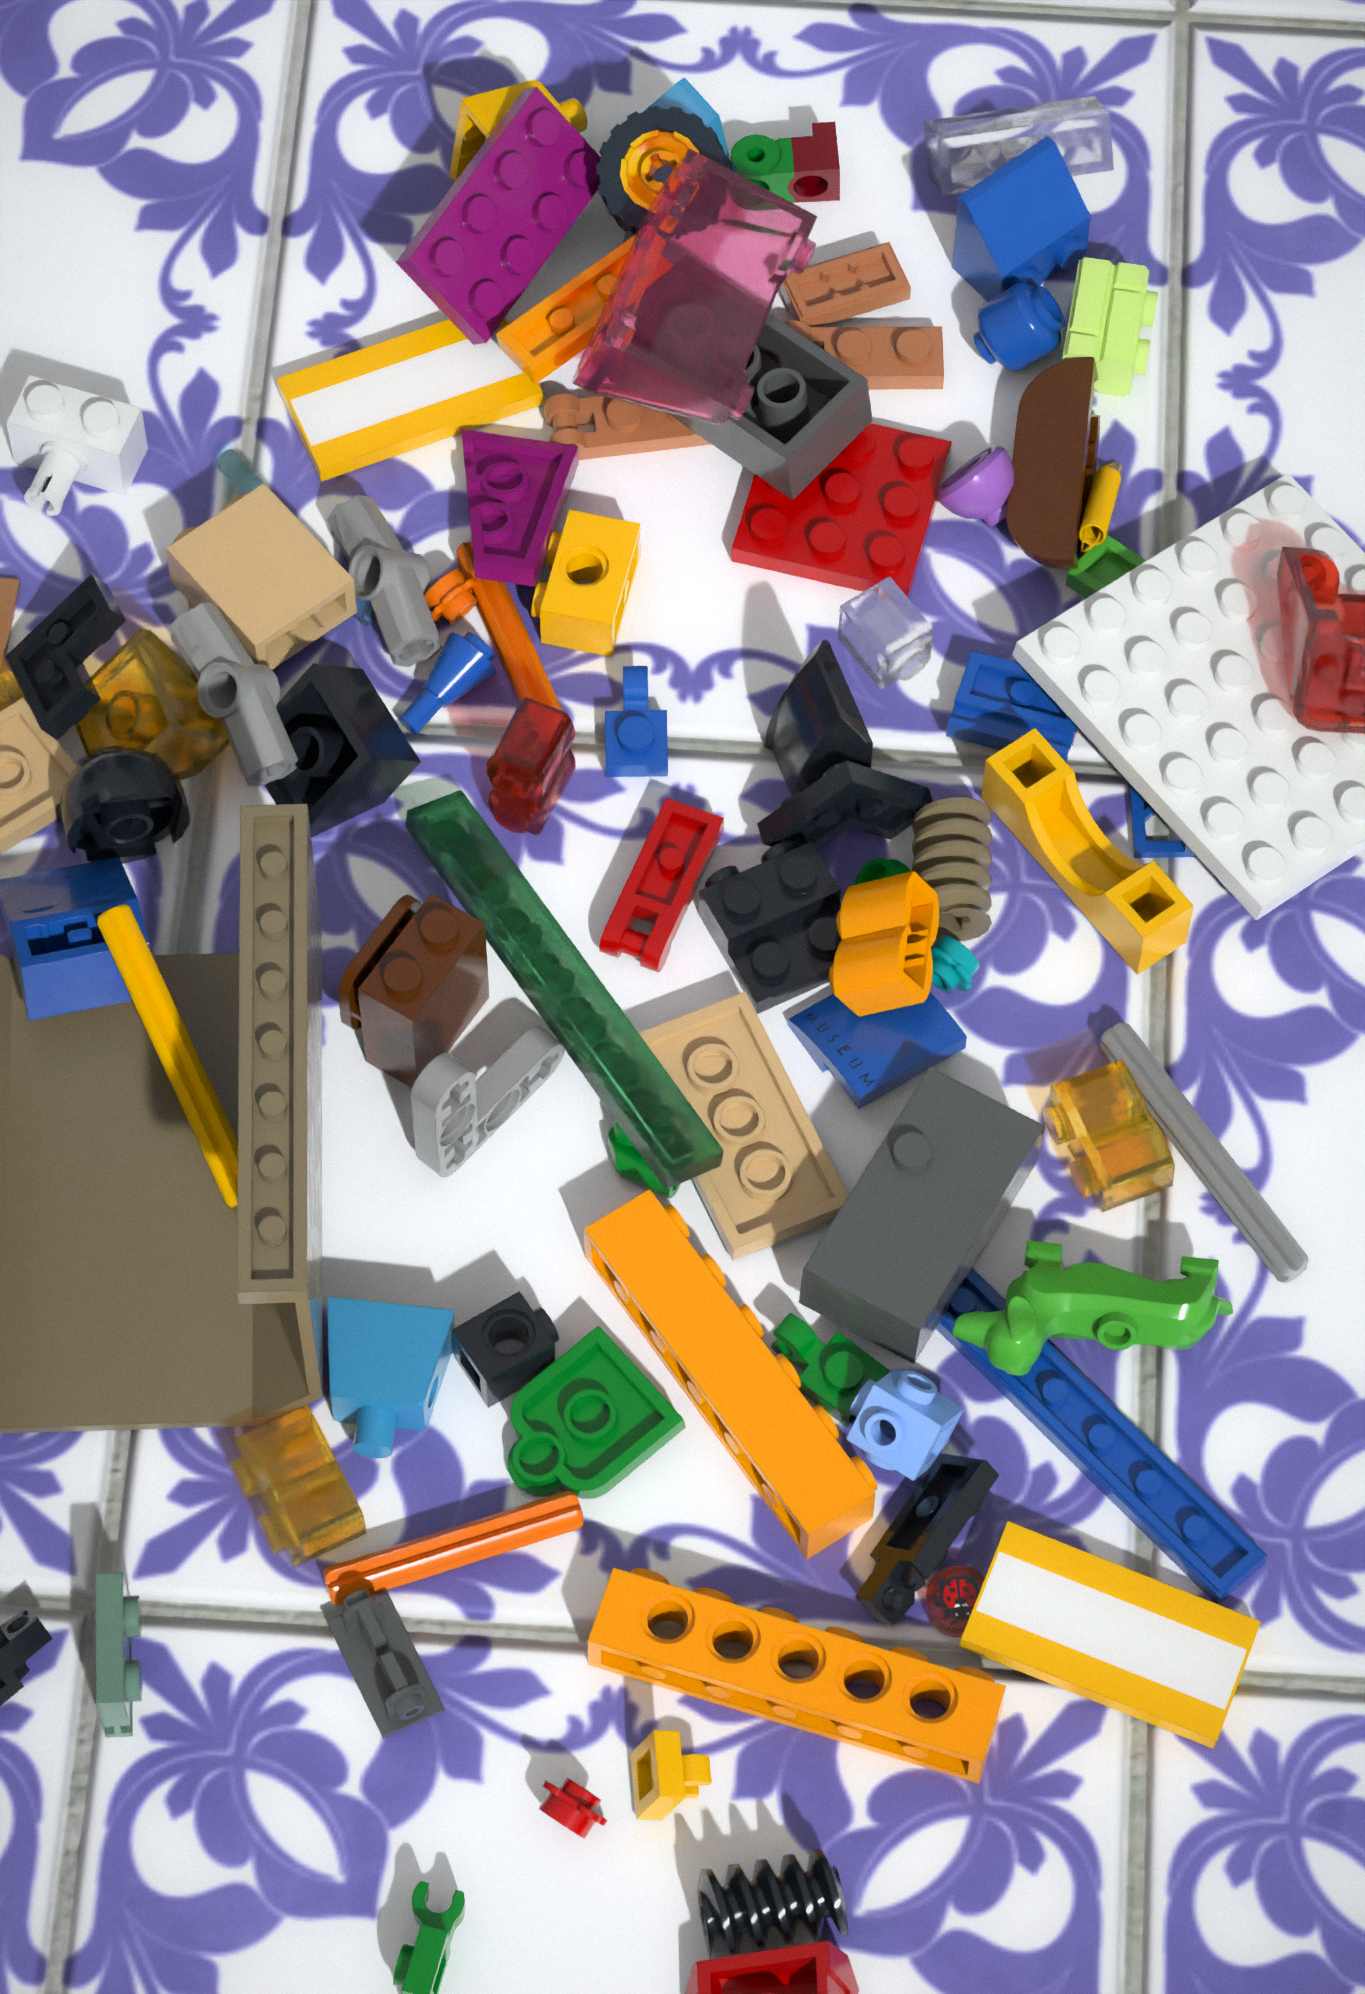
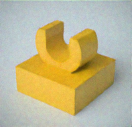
M653 1730L630 1754L636 1820H663L683 1799L698 1797V1785H710L712 1783L709 1756L701 1754L682 1755L679 1731Z

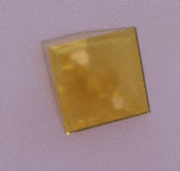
M142 628L90 677L101 699L81 721L75 723L88 758L97 751L110 746L137 748L157 754L177 774L179 780L198 775L231 744L220 718L211 717L200 706L197 696L198 679L188 664L154 633Z

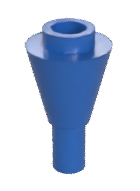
M451 632L422 687V693L398 718L400 723L408 731L417 735L441 707L446 708L496 675V669L491 663L495 654L491 648L471 632H467L464 637Z

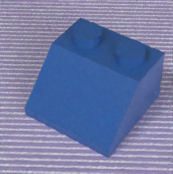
M1049 136L1034 144L958 197L952 268L986 301L991 300L1020 282L1027 283L1036 289L1041 286L1044 280L1060 269L1069 270L1074 267L1087 251L1091 215L1056 143Z

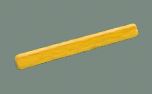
M127 904L115 906L101 913L98 916L97 924L224 1200L229 1207H237L238 1140L131 908Z

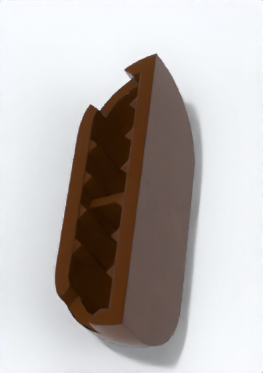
M1095 358L1066 360L1045 369L1027 386L1018 407L1012 458L1014 485L1008 495L1007 525L1015 543L1028 557L1041 565L1054 569H1078V560L1086 553L1081 552L1082 543L1079 538V530L1096 473L1100 437V415H1091L1094 382L1098 380ZM1084 543L1083 550L1088 548V544Z

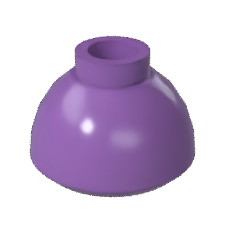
M1002 446L989 447L969 460L945 480L937 491V500L942 506L953 514L966 519H983L988 527H992L1006 517L1008 495L1014 485V467L1005 448Z

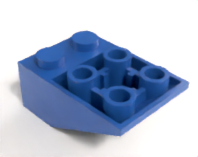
M119 857L0 879V906L29 1021L133 1001L97 924L98 916L101 913L115 906L127 904L131 908L150 949L137 896Z

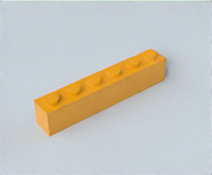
M649 1189L584 1228L585 1257L803 1556L808 1560L873 1518L874 1491L877 1490L876 1480L866 1463L859 1456L855 1455L849 1458L836 1439L839 1438V1433L828 1412L819 1404L811 1407L799 1391L801 1381L790 1361L781 1353L774 1357L761 1338L764 1336L763 1329L752 1310L744 1303L736 1306L724 1289L727 1286L725 1277L715 1260L707 1253L699 1256L687 1240L690 1237V1233L680 1213L671 1204L663 1207Z

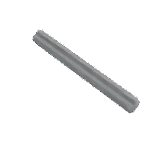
M1120 1022L1106 1030L1101 1036L1100 1049L1272 1274L1282 1283L1290 1282L1300 1276L1307 1269L1308 1255L1130 1024Z

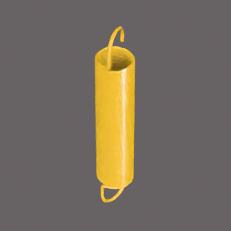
M1119 463L1107 464L1095 473L1079 530V538L1082 543L1081 552L1089 551L1094 546L1102 544L1106 539L1121 483L1119 472L1122 465ZM1118 465L1119 470L1117 471L1109 466ZM1084 543L1091 545L1087 549L1083 550Z

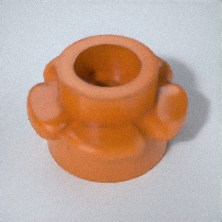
M458 568L439 579L424 595L433 620L441 621L445 618L452 625L467 615L478 602L472 594L474 592L473 588L477 585V580L475 578L468 580Z

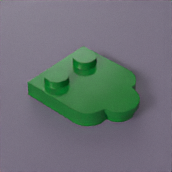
M598 1325L515 1395L510 1408V1418L519 1439L510 1449L507 1462L508 1471L514 1484L521 1491L529 1495L548 1496L564 1489L565 1491H573L577 1498H597L609 1492L685 1429V1422L681 1415Z

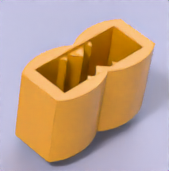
M915 871L849 886L843 896L841 909L838 911L836 918L837 930L842 941L836 950L834 963L829 971V981L833 993L858 1017L924 1003L929 995L932 984L933 960L931 946L936 939L939 927V900L937 892Z

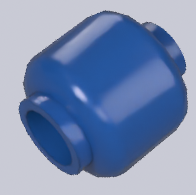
M1020 282L987 301L978 309L977 326L979 331L973 334V339L979 353L989 364L999 362L1004 368L1018 372L1048 355L1060 345V329L1065 327V319L1055 298L1045 287L1040 286L1035 289L1027 283Z

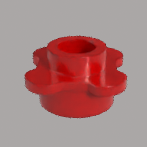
M567 1777L560 1788L546 1780L542 1784V1787L547 1789L549 1793L538 1809L578 1836L585 1839L595 1822L603 1826L607 1823V1819L595 1812L601 1799Z

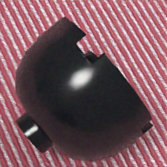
M110 746L97 751L71 772L61 795L62 820L68 847L74 854L76 848L85 850L87 861L89 862L119 857L122 864L146 859L157 854L154 843L163 840L171 834L174 844L183 836L190 824L187 800L177 774L157 754L137 748Z

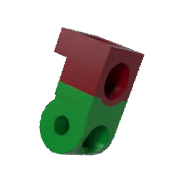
M835 122L812 123V136L778 138V140H773L765 135L754 134L745 136L738 140L731 150V185L735 195L740 200L750 204L840 201V166Z

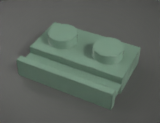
M123 1572L95 1573L96 1705L102 1726L105 1727L106 1738L133 1736V1702L142 1701L140 1660H132V1637H141L142 1633L140 1596L128 1595Z

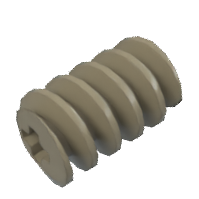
M967 797L938 799L924 805L916 812L912 821V829L915 836L912 842V852L914 855L912 871H915L938 894L939 927L936 938L946 935L957 941H968L986 933L992 924L990 916L985 914L992 906L991 896L987 892L992 884V877L990 872L986 870L992 863V855L987 848L992 841L990 828L987 827L992 820V813L988 805L976 799Z

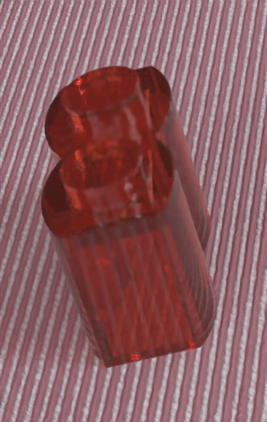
M528 697L523 698L487 761L486 772L493 786L488 795V805L495 820L505 829L515 833L529 832L538 835L542 832L575 771V757L569 748L575 737V728L566 712Z

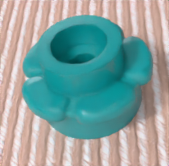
M941 935L931 947L933 960L932 984L946 993H951L955 987L962 991H968L972 987L973 975L980 968L979 961L963 944L949 936Z

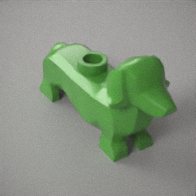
M1027 1240L1024 1265L1029 1270L1023 1271V1274L1011 1281L1007 1289L1004 1310L964 1313L956 1319L952 1327V1333L954 1337L985 1350L992 1366L1004 1370L1007 1374L1021 1376L1028 1374L1048 1338L1098 1341L1106 1348L1112 1350H1124L1132 1345L1186 1350L1195 1345L1212 1328L1216 1322L1217 1314L1230 1315L1233 1313V1308L1230 1300L1215 1294L1219 1260L1182 1256L1180 1274L1185 1275L1187 1278L1156 1281L1101 1263L1082 1262L1064 1267L1062 1262V1244Z

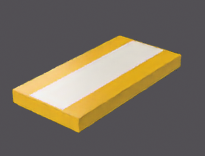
M506 317L487 343L473 345L453 322L448 319L277 378L278 392L320 481L323 482L462 433L461 429L472 430L543 405V391L539 383L534 384L499 347L496 333L509 325Z
M1007 1521L958 1647L1214 1749L1261 1621Z

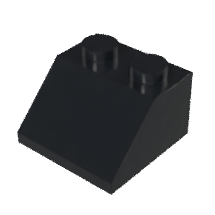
M313 663L278 702L276 707L298 758L296 762L297 769L283 779L265 784V787L276 805L307 804L312 838L383 804L421 761L363 669Z

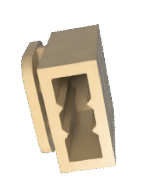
M265 483L248 494L235 496L226 503L221 512L198 527L185 529L166 548L170 580L188 600L189 610L195 608L200 603H215L254 664L266 665L273 670L357 613L354 579Z

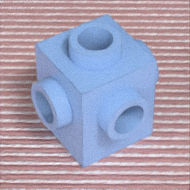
M897 1367L877 1382L869 1379L860 1389L850 1408V1414L857 1418L846 1440L861 1448L864 1457L874 1465L886 1470H896L914 1481L930 1469L937 1457L942 1454L965 1408L938 1393L937 1386L926 1376L914 1371H903Z

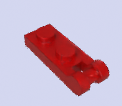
M669 798L665 799L604 928L599 944L600 952L616 958L624 953L641 959V967L658 973L662 970L669 955L672 941L724 831L723 817ZM635 918L654 924L650 935L631 929Z

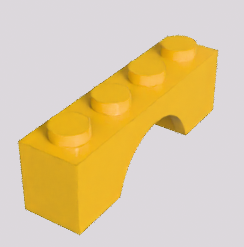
M1036 728L985 760L981 798L1137 975L1187 942L1194 905L1154 860L1147 864L1135 862L1120 852L1109 841L1088 811L1080 794L1074 771Z

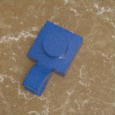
M623 666V711H605L606 777L668 776L667 710H648V666Z

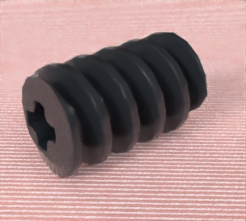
M821 1849L811 1850L807 1871L805 1872L794 1854L783 1856L779 1876L775 1875L767 1859H758L754 1865L752 1881L747 1879L739 1864H729L724 1886H721L712 1869H701L697 1896L703 1935L710 1959L714 1938L721 1937L730 1954L736 1955L739 1952L742 1933L749 1932L758 1950H764L767 1945L769 1929L772 1927L777 1928L786 1946L792 1945L794 1943L797 1923L804 1922L814 1941L821 1939L824 1918L829 1917L832 1918L841 1936L848 1935L846 1907L839 1873L835 1865L833 1867L830 1865Z

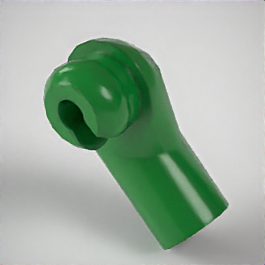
M635 1111L621 1112L615 1117L613 1127L608 1132V1145L615 1171L621 1178L650 1189L665 1197H674L682 1182L683 1169L653 1156L649 1135L647 1134L649 1124L642 1114Z

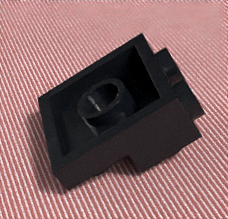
M792 841L780 842L769 848L762 855L761 864L742 872L736 866L721 868L708 877L705 882V888L699 891V916L743 992L746 991L757 1014L830 982V967L834 963L836 950L842 941L836 924L837 913L841 909V889L812 841L797 848Z

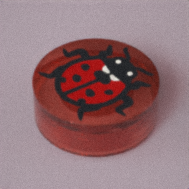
M962 1565L950 1566L936 1573L927 1587L924 1602L925 1613L930 1623L945 1635L962 1637L985 1576L974 1568Z

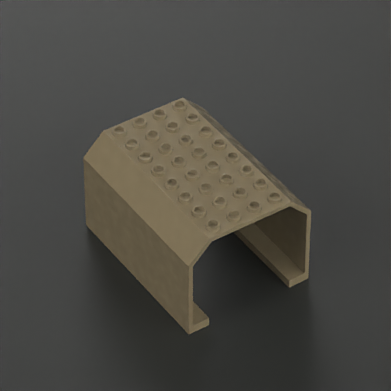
M307 804L240 806L239 953L152 955L238 1140L237 1207L231 1208L226 1204L134 1002L128 1001L29 1021L14 959L0 954V1434L261 1426L323 1397L322 923Z

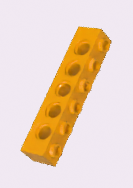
M613 1567L588 1638V1665L978 1784L980 1783L1002 1712L1006 1690L1005 1685L995 1683L994 1678L990 1674L980 1669L960 1666L955 1670L929 1663V1659L925 1655L910 1648L897 1646L892 1647L890 1651L864 1643V1640L858 1634L840 1627H827L825 1631L799 1624L795 1616L784 1610L764 1607L760 1611L734 1604V1601L728 1595L714 1589L697 1588L693 1592L670 1585L664 1576L643 1568H634L627 1572ZM669 1620L679 1623L685 1631L676 1638L662 1639L655 1636L650 1629L658 1622ZM737 1640L744 1643L750 1651L741 1658L728 1659L721 1656L715 1648L724 1641ZM791 1660H803L812 1665L815 1672L809 1677L794 1679L785 1675L780 1667ZM865 1679L875 1683L881 1691L872 1698L860 1699L851 1695L845 1687L854 1680ZM932 1699L939 1702L945 1708L946 1713L935 1719H926L917 1715L911 1706L919 1700Z

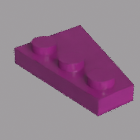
M461 429L475 578L535 587L547 554L550 537L556 529L579 465L578 446Z

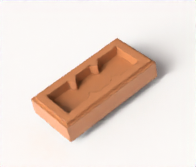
M890 242L779 275V289L793 319L805 322L810 327L825 326L910 299L911 286Z

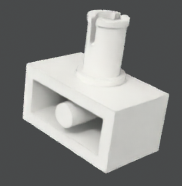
M29 375L6 421L14 463L38 470L30 488L27 489L24 495V499L32 509L41 514L48 500L50 504L46 512L49 516H55L61 512L63 502L73 481L126 496L148 450L141 407Z

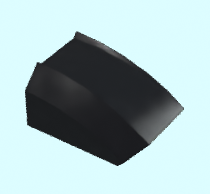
M822 640L796 671L772 714L766 732L764 747L772 750L791 796L801 793L822 778L827 769L846 760L871 768L872 739L832 647L827 640Z

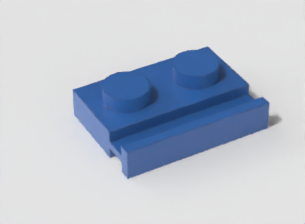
M971 650L954 701V707L947 722L946 736L1001 750L1036 728L1067 763L1068 755L1077 733V725L1018 662Z

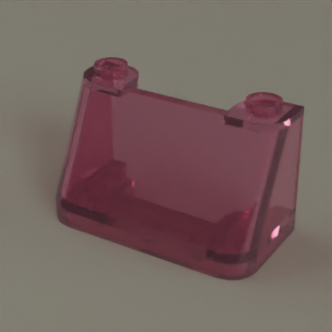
M689 148L655 195L639 226L577 366L572 383L595 395L721 426L729 417L739 420L745 412L755 390V387L747 384L750 372L745 367L780 285L791 271L800 275L815 250L816 243L808 239L817 216Z

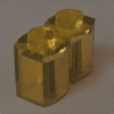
M1122 1059L1051 1085L1049 1107L1043 1110L1045 1124L1056 1145L1065 1143L1075 1160L1069 1163L1070 1173L1075 1187L1082 1198L1091 1196L1102 1213L1173 1186L1175 1163L1168 1145L1155 1120L1148 1112L1138 1085Z
M307 1405L234 1438L238 1459L229 1462V1467L243 1497L248 1499L256 1495L266 1512L265 1515L257 1518V1522L273 1555L284 1551L292 1566L296 1567L367 1534L364 1515L358 1501Z

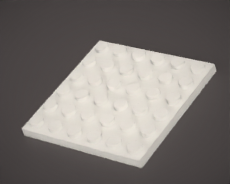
M1289 473L1016 642L1012 656L1256 921L1365 849V552Z

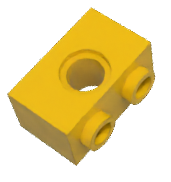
M569 509L563 532L553 531L550 537L546 556V566L552 568L548 582L538 581L533 596L531 616L540 618L541 643L608 657L613 656L641 557L640 523ZM580 580L593 581L590 584H578L575 582Z

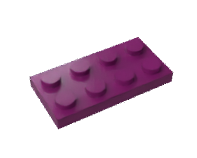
M538 87L524 89L396 263L473 345L487 343L597 192L599 179L596 175L597 163H600L601 157Z

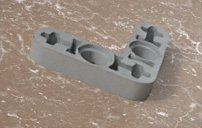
M535 1025L523 1033L476 1081L474 1072L450 1053L444 1052L435 1057L422 1070L411 1090L410 1097L417 1158L441 1177H448L456 1172L553 1074L563 1058L565 1052L564 1044L541 1026Z

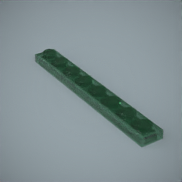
M463 791L453 792L407 810L406 829L467 914L485 923L487 942L664 1189H669L720 1167L724 1153L720 1144Z

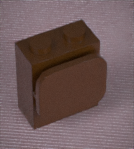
M430 893L423 904L408 894L401 897L350 962L338 988L341 1022L353 1030L362 1027L366 1062L412 1088L422 1070L435 1057L450 1051L489 998L485 923Z

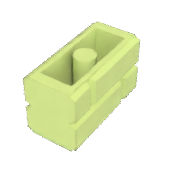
M1083 257L1078 263L1062 362L1077 358H1095L1098 380L1094 382V389L1098 393L1125 397L1127 394H1130L1133 374L1145 376L1150 340L1139 338L1141 326L1153 327L1158 292L1147 290L1150 270L1146 266L1123 262L1113 265L1109 260Z

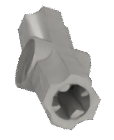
M356 495L345 503L337 504L327 518L332 528L331 534L349 563L348 573L354 579L356 598L367 600L371 603L393 664L410 667L415 663L431 660L442 648L424 596L428 590L430 580L429 567L426 560L420 554L405 552L372 497Z
M200 603L195 608L182 612L169 626L173 632L171 639L198 679L197 696L200 706L211 717L220 718L248 786H263L274 780L283 779L297 769L296 762L298 758L276 709L280 699V685L277 676L266 665L254 664L215 603Z

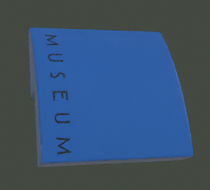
M929 992L924 1003L858 1017L833 993L788 1019L789 1028L822 1073L829 1069L858 1109L927 1071L929 1067H934L966 1048V1034L931 992Z

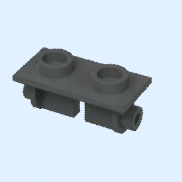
M361 1589L348 1595L343 1601L347 1610L326 1620L382 1738L445 1711L389 1594L371 1597L367 1589Z

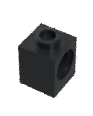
M519 1291L452 1329L454 1358L489 1408L519 1391L555 1361V1343L559 1341V1335L546 1311L540 1306L532 1310ZM506 1339H515L525 1345L523 1349L512 1354L501 1353L494 1348L497 1343Z

